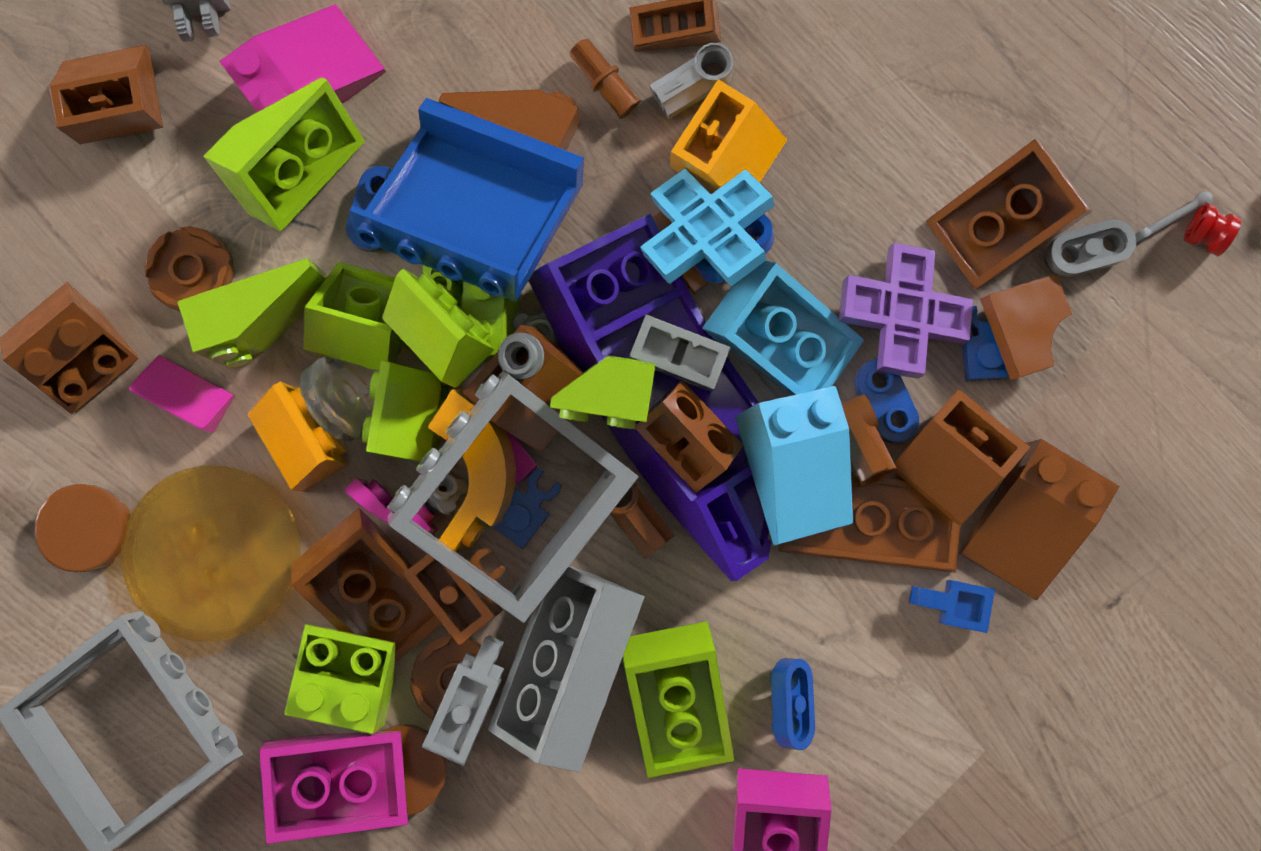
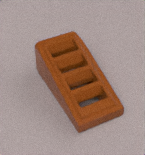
M665 0L629 8L633 49L635 51L700 46L721 42L719 12L716 0ZM697 13H704L705 26L698 27ZM687 14L688 29L681 30L680 15ZM663 16H669L670 33L664 34ZM645 18H653L654 36L647 37Z

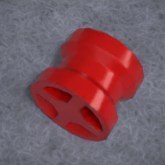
M1206 202L1197 210L1184 233V241L1191 245L1202 244L1206 246L1208 253L1218 257L1228 249L1237 236L1241 226V218L1233 214L1223 215L1218 213L1216 206Z

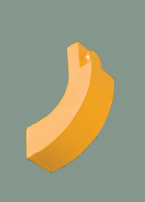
M464 389L451 390L428 425L429 429L446 441L450 436L445 432L454 418L461 411L468 414L475 406L462 393ZM491 420L462 455L469 475L468 492L462 506L439 539L454 551L463 548L464 545L470 548L477 541L485 528L480 523L481 520L489 526L501 522L512 501L516 482V464L512 444L506 431Z

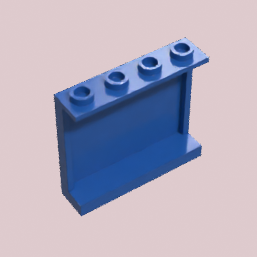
M425 98L418 109L420 129L365 210L355 206L350 208L349 212L355 238L368 247L382 248L397 254L408 263L422 264L435 269L448 279L454 281L462 280L480 287L485 293L493 297L502 296L516 302L583 186L584 157Z

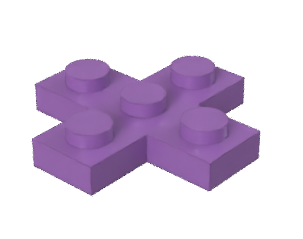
M893 243L888 248L885 282L848 275L843 280L839 322L880 329L877 371L918 379L925 375L928 339L964 345L970 341L973 299L932 291L935 261L934 250Z

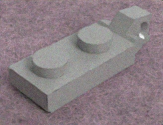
M487 635L482 642L477 656L467 652L463 661L458 663L422 748L464 766L502 681L500 677L504 668L495 665L504 644L503 641Z

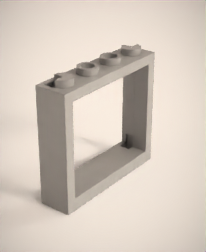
M502 370L498 377L492 374L484 384H481L475 393V396L480 400L468 414L461 411L454 418L445 432L450 438L439 451L432 448L424 456L416 468L420 475L412 486L408 488L403 485L395 493L394 499L387 506L391 510L388 515V523L394 530L521 622L525 623L639 476L568 420L560 418L559 413ZM510 394L607 469L511 592L412 521L416 513Z
M142 610L116 618L0 708V722L88 851H116L243 755L237 746L238 741L235 734L230 728L222 725L212 710V703L207 694L201 689L196 688L186 673L184 661L179 655L170 651L160 636L161 631L158 624L151 617L145 615ZM124 640L128 642L210 760V762L126 825L119 818L42 706V703Z

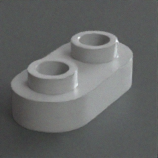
M1116 219L1062 233L1049 244L1046 250V261L1049 268L1055 274L1062 277H1074L1113 266L1132 255L1136 247V235L1127 223ZM1104 238L1109 239L1113 243V251H1108L1104 248ZM1062 250H1067L1072 254V263H1068L1062 258Z

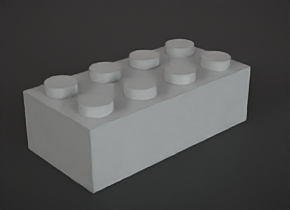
M568 566L531 614L488 731L537 764L580 772L645 596L589 572Z

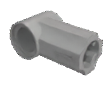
M720 43L706 44L698 50L695 58L650 85V90L656 103L669 120L707 97L718 79L730 86L733 76V56L731 51ZM710 63H719L725 70L719 75L711 76L706 74L703 68Z

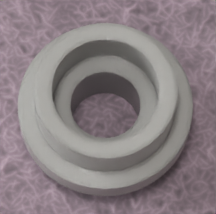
M527 333L511 334L503 340L499 347V365L502 370L515 379L533 377L543 365V347L533 335ZM522 347L529 353V359L523 365L516 358L517 351Z

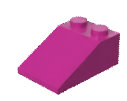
M336 4L255 35L219 61L256 112L263 110L321 77L328 80L343 104L386 73L384 67Z
M401 731L375 732L374 734L365 732L320 734L266 740L259 749L266 844L408 825Z
M738 768L732 851H827L832 812L828 775Z

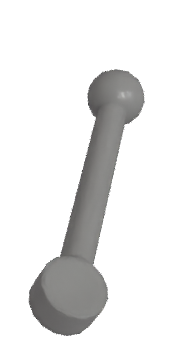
M1208 192L1198 193L1195 200L1137 232L1135 234L1136 243L1200 208L1206 202L1212 204V195Z

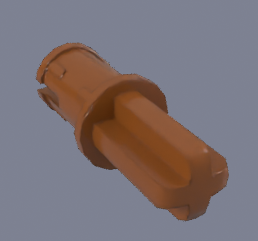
M582 39L570 50V57L592 82V91L600 92L617 113L619 119H623L633 112L641 100L634 95L618 75L619 68L616 65L611 67L589 39Z

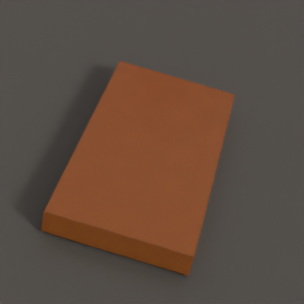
M851 472L853 524L779 544V552L956 573L960 526L903 478L889 476L884 481L875 485L860 487L854 473Z

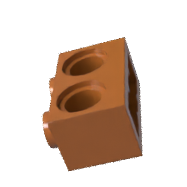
M683 380L648 410L647 422L639 421L635 425V429L687 482L695 493L722 474L743 447V444Z

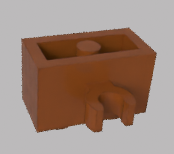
M489 547L478 550L472 556L470 563L493 580L500 578L506 570L505 567L502 565L491 573L484 571L481 562L491 550ZM426 554L403 573L459 645L503 611L497 603L429 554Z

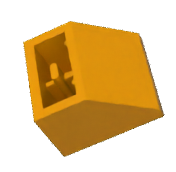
M718 79L671 150L669 167L678 173L685 168L711 194L745 169L761 183L785 146L787 138L756 102Z
M279 381L265 393L247 414L291 490L304 492L348 465L342 456L343 453L347 452L346 447L335 430L332 429L328 432L320 418L325 415L324 409L312 392L306 394L300 387L295 388Z

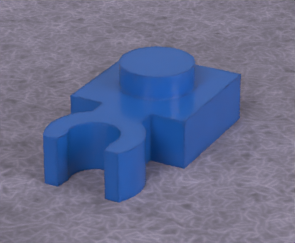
M972 306L971 330L974 336H970V341L962 345L965 382L1009 379L1010 377L989 322H982L977 316V306Z
M540 468L534 470L529 476L528 491L525 495L516 488L514 489L512 501L503 520L492 526L521 549L526 547L550 515L540 506L544 501L557 497L562 488V485L556 482L551 490L547 492L540 491L537 483L544 473Z

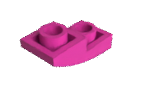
M356 478L344 489L358 504L375 516L388 522V515L391 510L387 506L392 496L377 480L373 479L369 483L367 480ZM424 504L412 521L432 535L438 530L431 522L435 514Z

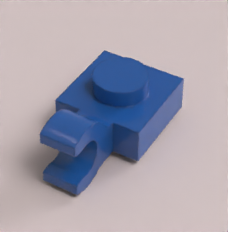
M946 580L944 592L912 586L909 603L941 610L939 619L941 624L988 633L995 589Z

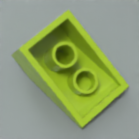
M321 77L235 124L203 157L248 215L281 232L363 145L365 140L328 80Z
M305 258L177 301L193 353L212 360V362L223 366L226 365L227 368H237L253 361L252 356L265 352L304 314V307L328 275L309 258Z
M708 621L630 636L623 654V660L647 778L735 761L717 655Z

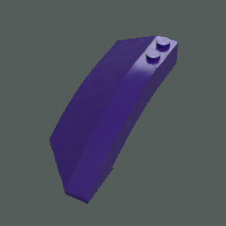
M651 213L536 269L528 280L565 354L584 372L607 355L630 359L629 356L646 314L718 342L702 329L706 321L689 293L682 276L668 284L644 257L641 246L660 233ZM726 357L712 392L688 383L686 384L742 443L735 416L759 402L736 371L729 358ZM654 371L649 409L681 380ZM602 416L607 424V416ZM608 425L628 457L661 502L731 582L739 580L769 559L772 541L768 540V525L744 446L722 474L695 493L687 482L671 468L636 429Z

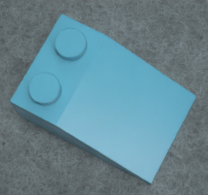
M765 261L734 284L702 328L719 343L729 346L731 353L791 395L832 387L864 342L862 337L846 323L839 322L838 316L777 263Z
M836 386L761 402L735 416L774 546L853 524L849 427Z

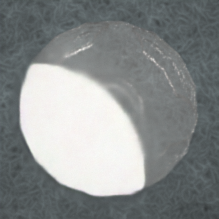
M326 357L317 359L301 373L299 384L310 415L325 431L338 439L349 442L361 439L365 418L367 416L372 417L374 404L370 405L367 397L370 394L369 386L359 373L345 362L335 358L329 362L326 361Z

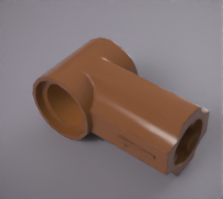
M861 394L841 402L849 427L851 469L860 487L872 486L882 482L896 471V466L877 431L878 421L874 409L868 398Z
M634 482L630 487L632 491L631 501L624 507H615L610 515L644 559H646L673 538L675 534Z

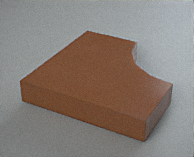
M1057 274L995 292L980 299L1011 381L1054 366L1051 352L1053 333L1062 320L1072 315Z

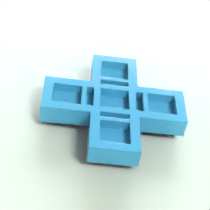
M685 168L650 193L653 203L672 224L643 244L641 250L644 257L668 284L705 258L732 287L767 260L765 251L744 228L775 206L773 196L746 169L711 195Z

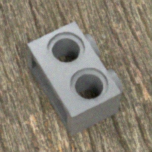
M646 314L629 357L630 359L653 362L655 364V371L712 392L730 347Z

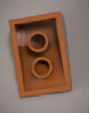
M1035 138L928 218L926 223L973 288L977 290L1090 214L1092 210L1043 144Z
M1043 439L1026 443L1030 446V449L1003 479L959 553L1034 600L1039 599L1098 525L1120 487Z
M360 508L356 509L291 564V586L337 630L395 642V662L442 624L403 575L412 565L391 539Z

